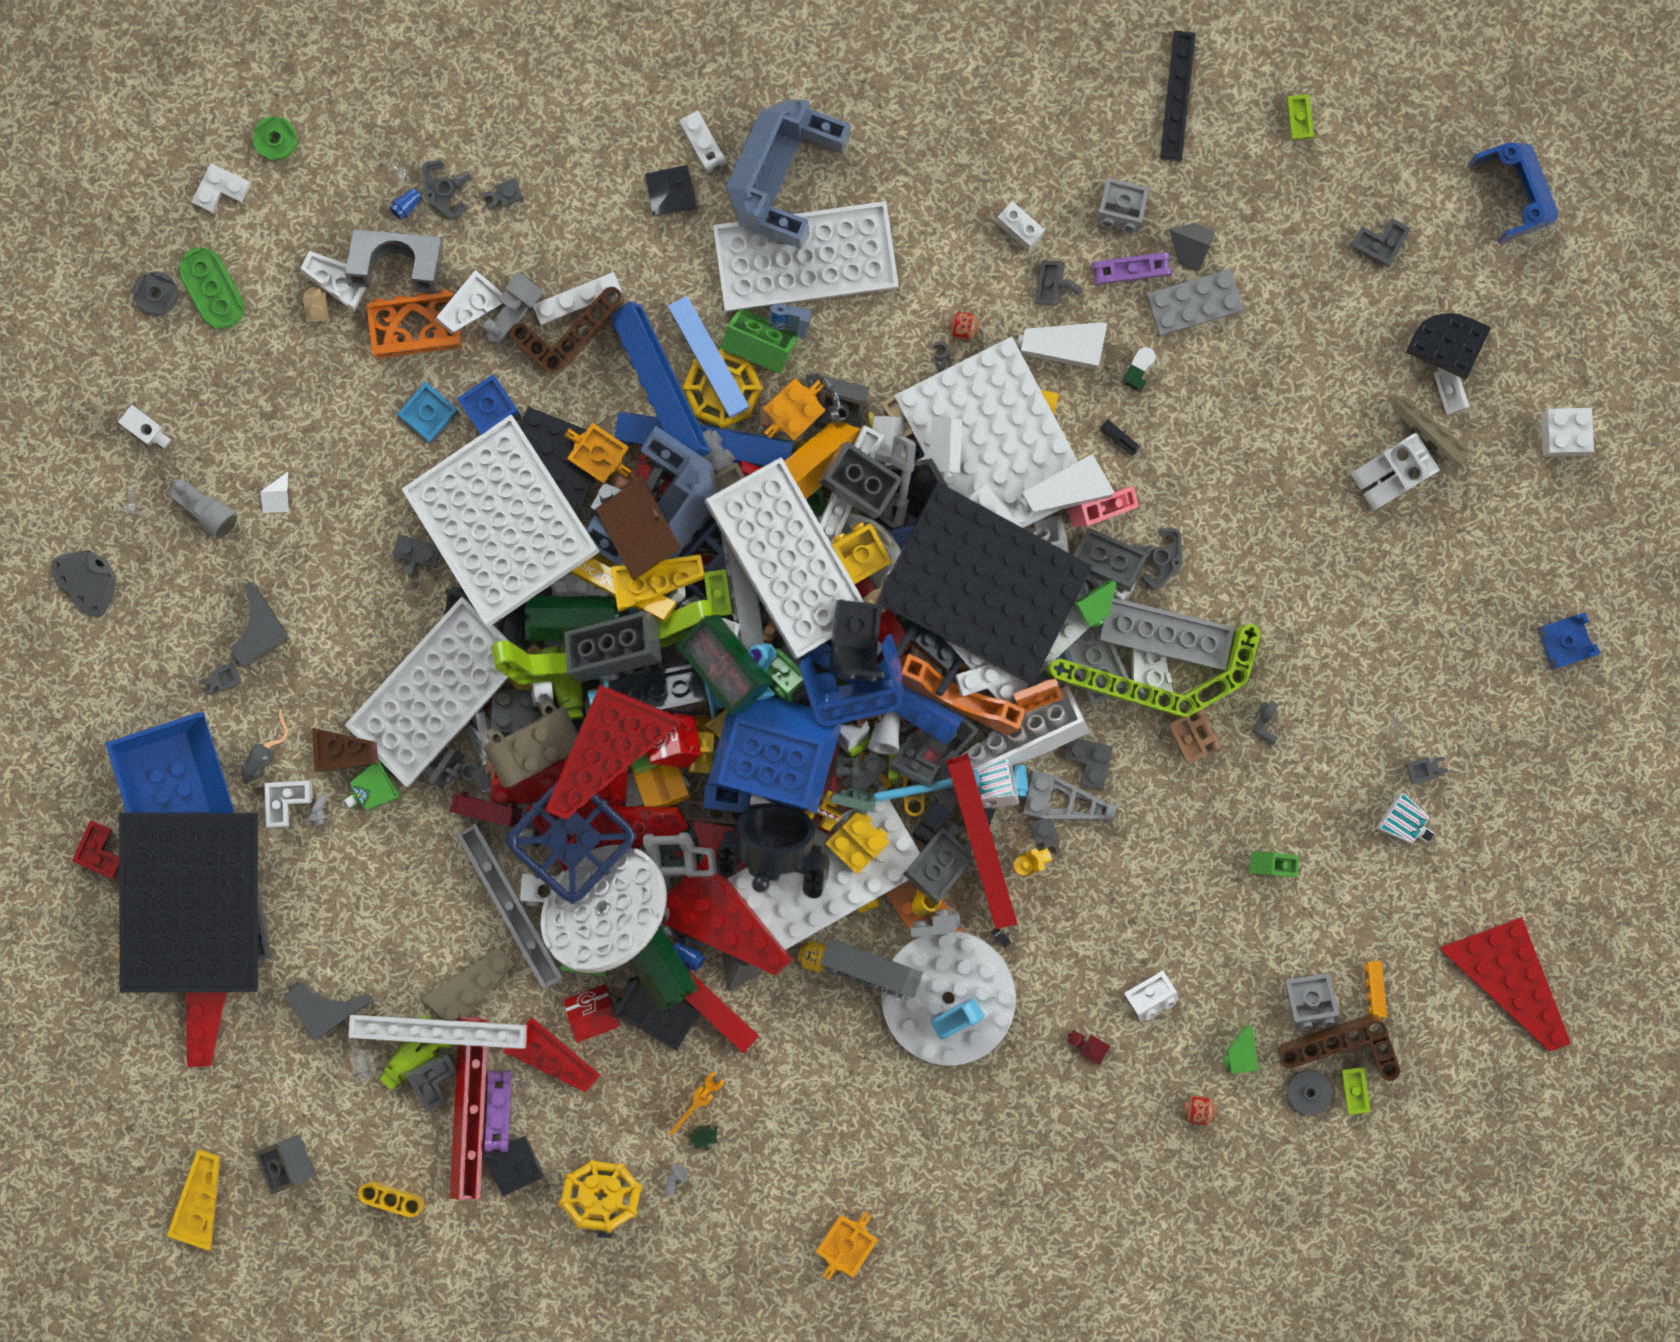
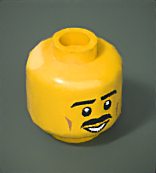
M808 941L805 945L802 944L798 955V962H801V967L817 973L822 972L824 967H827L820 964L827 945L815 941Z

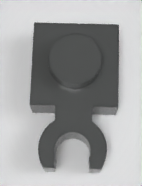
M515 178L495 185L497 192H485L482 195L484 199L493 198V202L486 205L488 210L496 208L500 202H502L503 207H507L524 200Z
M233 662L211 671L214 678H203L199 681L201 685L207 682L210 684V689L204 691L205 695L213 694L217 687H219L220 692H224L242 684V680Z
M1429 757L1405 763L1411 785L1434 779L1433 772L1437 774L1448 772V768L1442 770L1438 768V763L1445 760V757L1435 758L1432 763H1430Z
M1040 819L1029 823L1036 844L1043 842V850L1054 847L1056 853H1060L1058 844L1052 840L1058 837L1052 819Z

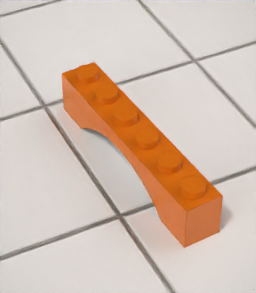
M909 653L899 659L902 667L903 686L1007 736L1019 730L1025 709L1006 700L984 696L976 692L960 696L957 684L953 682L950 683L943 696H938L935 691L944 678L942 675L934 670L929 663Z

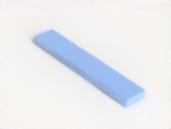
M688 296L668 305L672 316L729 417L732 418L749 409L750 407Z

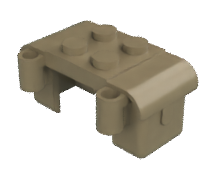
M543 700L539 704V710L543 713L541 714L542 718L506 737H503L496 728H491L487 731V738L490 742L485 744L483 750L503 787H510L569 755L578 732L564 705L559 708L555 707L550 701ZM547 706H550V709L548 711H545V708ZM494 734H498L497 738L492 739Z

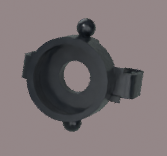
M763 803L744 811L739 817L734 831H727L724 834L717 849L716 868L720 876L730 878L735 874L740 861L748 866L749 874L755 877L752 880V888L758 893L766 892L770 886L769 881H778L780 875L793 872L804 874L803 893L811 899H816L822 895L827 883L830 859L825 853L821 852L822 846L814 845L815 826L812 819L804 811L775 803Z

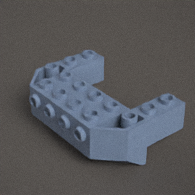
M789 99L761 110L757 120L752 125L750 136L744 143L741 156L737 159L732 176L728 179L725 187L728 200L739 225L801 249L809 231L808 220L775 208L773 203L801 140L804 139L843 154L851 136L850 124L811 110L807 100Z
M655 426L643 443L640 451L676 474V477L657 503L681 547L666 558L672 559L678 558L683 548L687 549L694 539L692 536L695 531L701 530L706 522L704 518L710 512L704 500L718 493L712 463ZM594 515L586 530L598 547L599 553L617 564V566L624 565L601 519Z

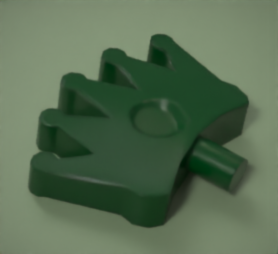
M701 1125V1135L697 1129H694L695 1138L692 1134L688 1135L697 1149L705 1145L707 1151L710 1150L709 1144L717 1143L718 1127L715 1126V1130L712 1132L710 1125H707L706 1133L703 1125Z

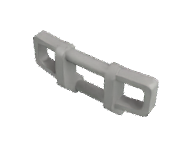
M904 436L894 437L892 453L875 451L874 459L883 466L886 462L902 470L901 478L903 480L900 483L899 494L897 492L893 494L881 517L883 522L893 528L903 526L909 503L907 495L911 472L914 471L915 442ZM902 444L906 447L905 458L901 456ZM893 505L898 507L895 519L891 515Z
M680 833L676 836L644 835L643 841L646 849L640 851L649 854V857L658 866L663 876L687 875L688 878L696 876H712L717 872L714 850L711 848L695 847L688 833ZM679 844L684 851L685 867H662L659 845ZM696 853L708 856L709 870H698Z

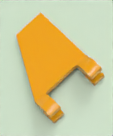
M710 1072L706 1077L705 1090L702 1093L701 1091L704 1089L702 1086L698 1087L694 1092L693 1104L669 1132L671 1136H673L696 1107L706 1106L713 1098L711 1094L704 1098L708 1092L718 1091L724 1085L725 1081L723 1079L719 1083L713 1082L712 1078L716 1074L715 1072Z

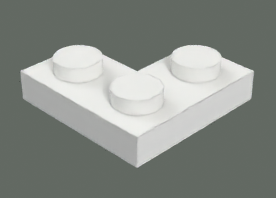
M210 163L191 202L213 213L222 194L242 203L251 186V182Z

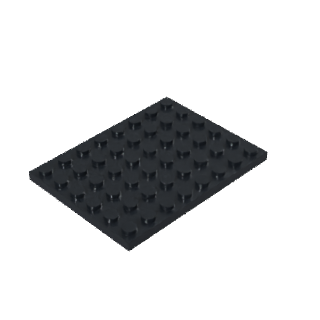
M936 482L875 603L881 604L886 609L1025 683L1033 685L1092 565L949 487Z
M120 812L119 993L258 992L259 812Z

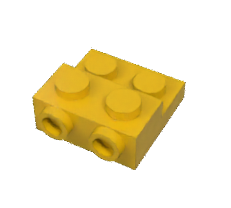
M863 521L852 526L853 531L847 535L842 532L832 538L833 543H831L854 584L892 563L872 524H864Z
M854 811L824 844L858 875L890 842L886 839L889 835L881 827L876 829L870 823L872 818L868 814Z

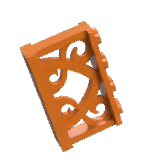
M439 290L437 294L431 295L422 292L415 294V297L406 298L405 295L394 296L393 300L385 301L384 298L372 299L371 303H366L372 356L375 359L462 348L460 329L454 332L452 336H448L445 328L434 320L442 311L435 310V306L438 303L447 304L455 295L454 292ZM427 304H429V305H428V309H426L425 307L421 306V305H427ZM396 308H402L398 313L395 310ZM386 310L390 312L389 317H382L385 322L390 323L389 326H382L377 322L376 317L380 311ZM412 311L421 314L431 322L421 330L419 340L415 341L409 332L398 328L403 319ZM435 327V330H431L434 333V337L427 338L426 332ZM377 329L386 331L383 345H379ZM395 332L404 334L405 340L398 342L397 338L400 335H395Z

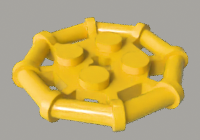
M720 348L718 351L724 362L726 359L741 365L737 370L729 366L727 367L743 395L745 391H752L747 402L750 408L732 418L729 416L725 418L726 410L696 358L692 360V366L681 389L695 418L725 429L729 425L746 418L750 419L753 416V410L761 392L764 391V386L761 385L752 363L740 356L729 354L726 350ZM699 370H701L704 375L700 384L693 385ZM746 370L752 385L744 384L741 373ZM693 391H700L704 402L700 406L696 401ZM711 407L720 411V418L704 412V409Z
M592 1159L586 1165L564 1176V1187L558 1204L559 1208L563 1209L575 1223V1228L612 1233V1230L631 1218H636L638 1215L639 1197L643 1187L625 1168V1164L598 1162ZM597 1170L614 1174L612 1176L598 1175ZM592 1172V1175L588 1176L584 1182L578 1180ZM620 1176L629 1187L623 1188L618 1180ZM574 1187L578 1189L577 1198L571 1199V1192ZM604 1194L607 1197H603L602 1200H598L596 1195ZM625 1196H630L629 1206L623 1205ZM574 1207L582 1208L584 1214L580 1216ZM614 1212H616V1214L618 1212L622 1213L617 1217L613 1218L612 1220L609 1219L611 1217V1214H613ZM589 1218L604 1220V1222L589 1220Z

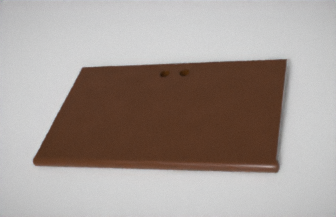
M642 476L595 509L633 581H636L643 574L681 548Z

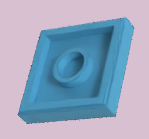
M425 381L397 415L431 444L459 410Z

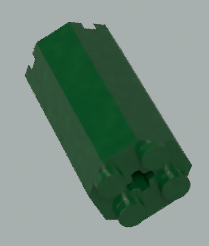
M534 596L526 601L525 614H527V621H525L526 641L565 642L564 632L621 618L623 614H620L617 610L616 597Z
M661 924L647 945L633 958L628 960L660 1013L699 990L695 980Z

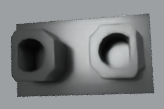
M445 747L437 756L442 759L440 764L435 766L431 763L424 770V773L429 777L428 781L443 789L447 782L451 784L455 777L461 780L463 776L458 772L463 766L460 762L465 755L452 747L450 749Z

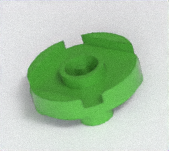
M266 117L254 129L253 145L262 157L272 162L288 158L298 146L297 132L293 125L285 118ZM275 133L276 136L280 134L281 137L278 143H270L272 134Z

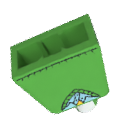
M378 760V764L370 765L350 783L354 793L345 797L344 800L350 809L362 804L364 809L369 811L398 800L402 796L383 763Z

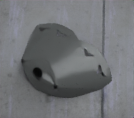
M90 550L62 554L53 559L52 575L59 587L69 592L72 602L80 610L92 616L102 617L109 607L116 585L115 574L109 562ZM100 560L104 566H97L95 561ZM61 576H66V583L64 582V579L61 578ZM77 596L84 597V603H82L81 599H79ZM97 606L99 611H97L96 609H91L90 607Z

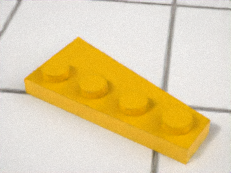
M701 555L665 559L636 581L632 580L625 565L611 567L618 612L704 579Z
M202 1149L197 1150L170 1225L168 1237L208 1251L211 1250L221 1156Z

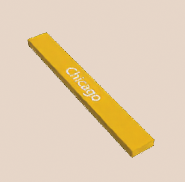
M590 558L569 572L615 597L611 568L599 561ZM661 595L633 607L642 612L647 611L654 618L664 623L676 607V602Z

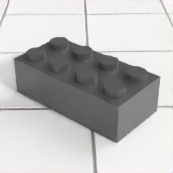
M647 611L564 632L567 674L578 682L661 662L658 620Z
M830 938L820 963L827 966L826 971L846 977V979L857 983L866 984L870 988L886 992V989H888L887 994L905 1000L907 996L915 997L923 974L922 971Z

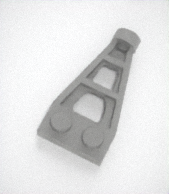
M1033 770L1023 814L1042 819H1104L1113 822L1117 805L1106 803L1055 775ZM1053 789H1059L1068 794L1069 804L1066 808H1050L1048 803ZM1076 797L1090 801L1091 807L1089 812L1083 813L1073 810ZM1104 807H1106L1105 815L1102 814Z

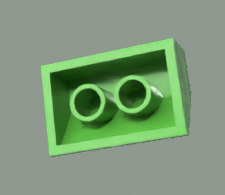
M738 310L726 328L720 348L726 350L729 354L740 356L750 363L761 365L771 372L781 374L794 349L798 336L796 332L784 329L777 330L770 327L768 319L748 310Z

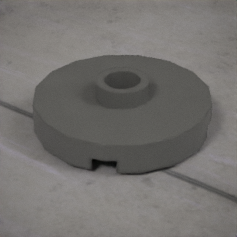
M157 271L141 276L133 290V296L139 309L153 316L165 315L170 312L177 304L179 296L177 285L173 279L165 273ZM156 291L160 292V296L158 298L153 297V294Z
M1303 1070L1296 1073L1290 1079L1287 1087V1098L1290 1105L1296 1111L1305 1115H1315L1323 1112L1329 1106L1332 1099V1087L1329 1080L1323 1074L1314 1070ZM1311 1088L1313 1089L1314 1094L1311 1097H1308L1306 1092L1308 1089Z

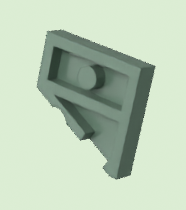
M855 788L840 791V794L833 793L831 803L855 808L856 812L862 814L873 813L876 805L873 792Z

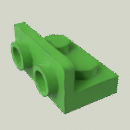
M777 648L775 650L776 658L765 673L773 681L771 686L774 688L773 690L780 699L785 698L790 703L793 700L792 694L805 683L800 668Z

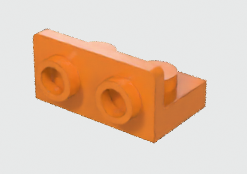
M1056 678L1045 680L1038 685L1023 688L1019 692L1014 693L1017 705L1025 709V713L1064 699Z

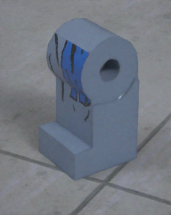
M774 304L770 308L768 324L774 329L796 332L798 337L805 338L812 310L790 305Z

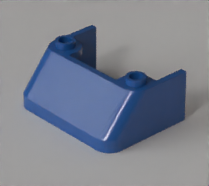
M1505 143L1475 154L1467 163L1469 167L1499 157L1503 164L1515 166L1529 202V205L1522 212V219L1525 225L1506 231L1497 239L1499 244L1550 226L1557 220L1558 209L1534 148L1530 144Z
M892 634L887 635L881 645L885 659L881 661L878 669L881 673H885V678L879 677L878 682L861 681L839 687L837 679L833 674L829 672L816 673L811 653L804 656L799 667L815 719L819 724L831 726L893 712L901 707L903 703L902 667Z

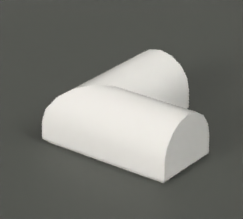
M311 781L264 783L266 828L289 827V804L312 803L313 791Z

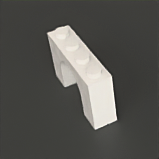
M874 416L873 430L884 435L878 451L892 453L894 437L903 436V417ZM932 417L930 447L925 456L920 460L932 458L942 477H951L952 472L960 473L962 419ZM902 444L901 456L905 458L906 452ZM885 462V464H884V466H890V465H892V464L886 463V462Z

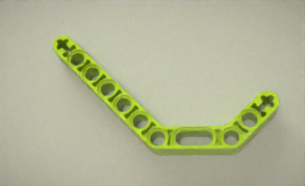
M708 600L696 601L671 612L664 623L658 620L660 649L683 640L704 616L713 615L710 602ZM507 640L498 641L491 645L495 668L519 684L551 681V683L578 682L567 674L566 653L529 655Z
M1254 624L1239 626L1234 633L1226 670L1182 695L1064 659H1056L1047 663L1045 672L1050 679L1056 678L1057 681L1176 717H1188L1247 683L1260 639V630ZM1245 631H1247V633L1250 634V638H1248V636L1244 634ZM1240 650L1244 651L1245 653V659L1243 661H1241L1238 658V653ZM1054 666H1058V668L1061 670L1068 671L1067 673H1057V671L1054 670ZM1077 670H1080L1083 674L1080 682L1074 677ZM1234 671L1238 672L1240 676L1237 683L1232 678ZM1098 676L1102 677L1104 681L1101 688L1097 687L1095 683ZM1216 681L1219 682L1221 690L1218 694L1204 702L1198 699V693L1202 689ZM1119 682L1125 687L1122 694H1119L1116 689ZM1140 688L1145 691V698L1143 700H1140L1137 696ZM1160 695L1166 698V704L1163 707L1158 702ZM1182 701L1187 705L1184 713L1179 709V704Z

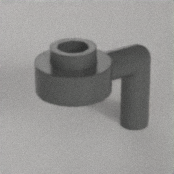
M1270 700L1268 703L1264 701L1259 708L1258 713L1261 715L1253 726L1252 731L1274 745L1278 738L1263 729L1279 706V704Z

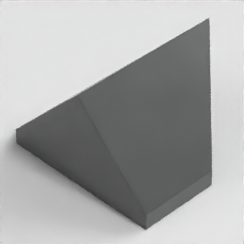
M1196 223L1169 229L1178 264L1199 272L1215 231Z
M725 952L722 953L728 991L761 975L764 971Z

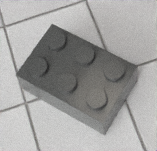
M847 441L840 444L819 478L818 483L874 519L881 516L903 478Z

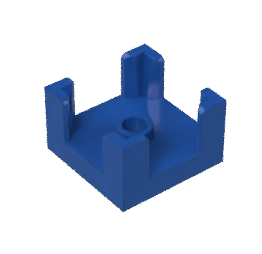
M494 374L457 398L481 435L509 415H512L514 418L521 415Z
M1586 612L1537 628L1551 670L1600 654L1598 645L1591 644L1584 625L1589 623Z
M707 779L703 808L740 813L750 808V796L707 785Z

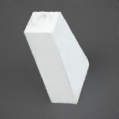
M1107 323L1025 329L1023 335L1019 334L1017 347L1021 348L1020 352L1022 355L1097 370Z
M1091 454L1022 492L1020 503L1025 512L1029 511L1032 516L1108 499L1115 492L1095 457Z

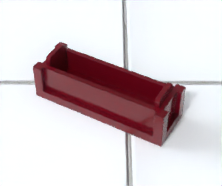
M460 791L459 795L453 794L450 812L506 826H515L520 821L522 809L516 808V803H510L507 806L467 796V791Z

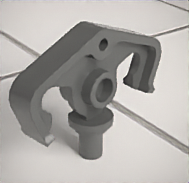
M436 160L424 163L422 166V176L426 200L449 219H459L468 207L464 203H459L456 210L451 211L448 207V200L455 195L457 187L461 190L462 186H464L463 184L472 179L470 173L467 171L460 176L452 175L453 180L449 178L435 180L430 172L432 169H442L444 162Z
M1160 528L1158 530L1161 537L1171 536L1173 538V542L1168 548L1159 546L1152 550V545L1150 544L1144 547L1137 543L1133 546L1148 553L1151 564L1160 570L1158 581H1154L1150 574H1145L1140 578L1151 589L1157 590L1163 587L1182 565L1181 533L1178 529Z

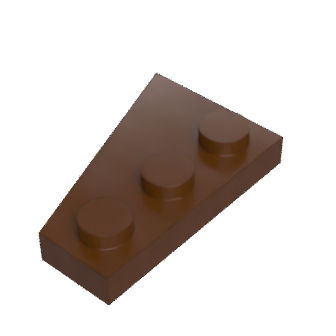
M312 728L315 772L378 764L377 742Z

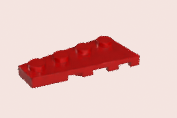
M869 576L854 584L862 599L871 591L878 589ZM888 610L881 613L878 642L882 644L886 636L892 634L895 647H897L907 630L899 618H896L894 613ZM910 642V644L908 645V647L906 648L905 652H906V651L909 649V647L912 645L911 642Z
M185 992L187 1067L212 1066L227 992Z
M531 1017L525 1024L527 1025L526 1048L506 1047L503 1052L587 1092L601 1074L535 1018Z

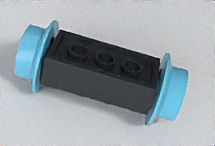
M691 664L609 681L612 690L671 714L694 715L695 717L709 714L706 698L712 719L715 718L717 709L725 708L707 684L701 680L700 675ZM604 678L602 685L608 687L607 679ZM597 689L588 690L590 705Z

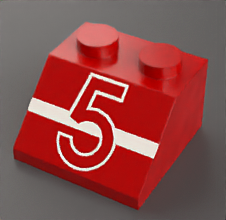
M673 713V715L682 718V722L667 733L661 741L654 744V747L647 752L648 763L690 768L701 755L695 716Z
M606 984L564 999L568 1020L576 1043L621 1026L619 1019L613 1017L615 1011L612 1010L613 1002Z

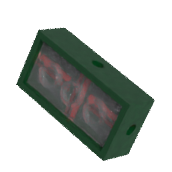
M719 614L704 616L677 645V648L730 715L746 712L773 684V681Z

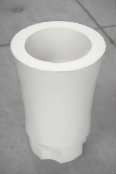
M888 712L881 723L875 721L872 737L868 745L869 750L882 755L899 753L900 715L895 712Z

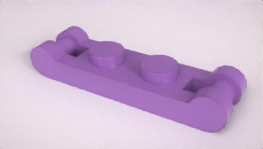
M1169 253L1093 262L1091 265L1092 270L1095 271L1094 285L1099 286L1108 283L1171 276L1172 270L1168 264L1170 260ZM1154 262L1160 263L1159 269H1155ZM1109 268L1110 275L1104 276L1103 269Z
M488 1070L485 1152H492L493 1150L508 1152L511 1070H504V1073ZM496 1082H503V1088H495ZM501 1134V1141H493V1135Z

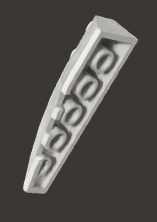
M1069 686L1061 688L1064 699L1024 713L1019 730L1008 736L993 730L988 734L989 737L981 743H976L965 753L969 755L972 769L979 770L1003 758H1007L1013 766L1090 733Z

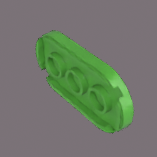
M201 247L193 248L186 252L181 259L179 275L201 317L208 325L216 329L234 327L240 322L244 314V301L221 258L218 255L216 256L214 251Z

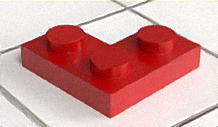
M90 820L72 862L115 879L119 870V856L104 850L113 829Z

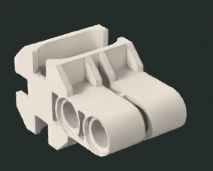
M1414 433L1353 471L1350 475L1360 491L1377 481L1379 485L1363 494L1372 510L1375 511L1440 471V468L1418 433ZM1400 448L1408 451V458L1405 461L1399 460L1397 457V451ZM1411 467H1416L1420 470L1418 479L1410 478L1409 469ZM1392 471H1395L1396 474H1394L1387 480L1382 481V477L1386 476Z

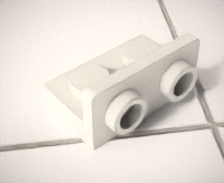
M1163 971L1125 993L1140 1022L1153 1019L1159 1011L1164 1008L1169 1009L1173 1007L1176 1001L1179 1000L1176 990Z

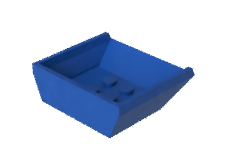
M776 697L756 700L744 713L730 715L727 712L707 785L817 815L842 723L823 726L816 721L812 707L794 702L789 703L787 700Z
M204 712L195 713L105 743L126 812H235Z

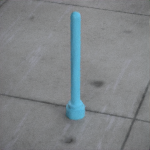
M973 769L977 786L979 787V773L977 769ZM952 778L934 781L930 788L919 784L878 792L874 794L873 798L879 802L951 788L954 785Z

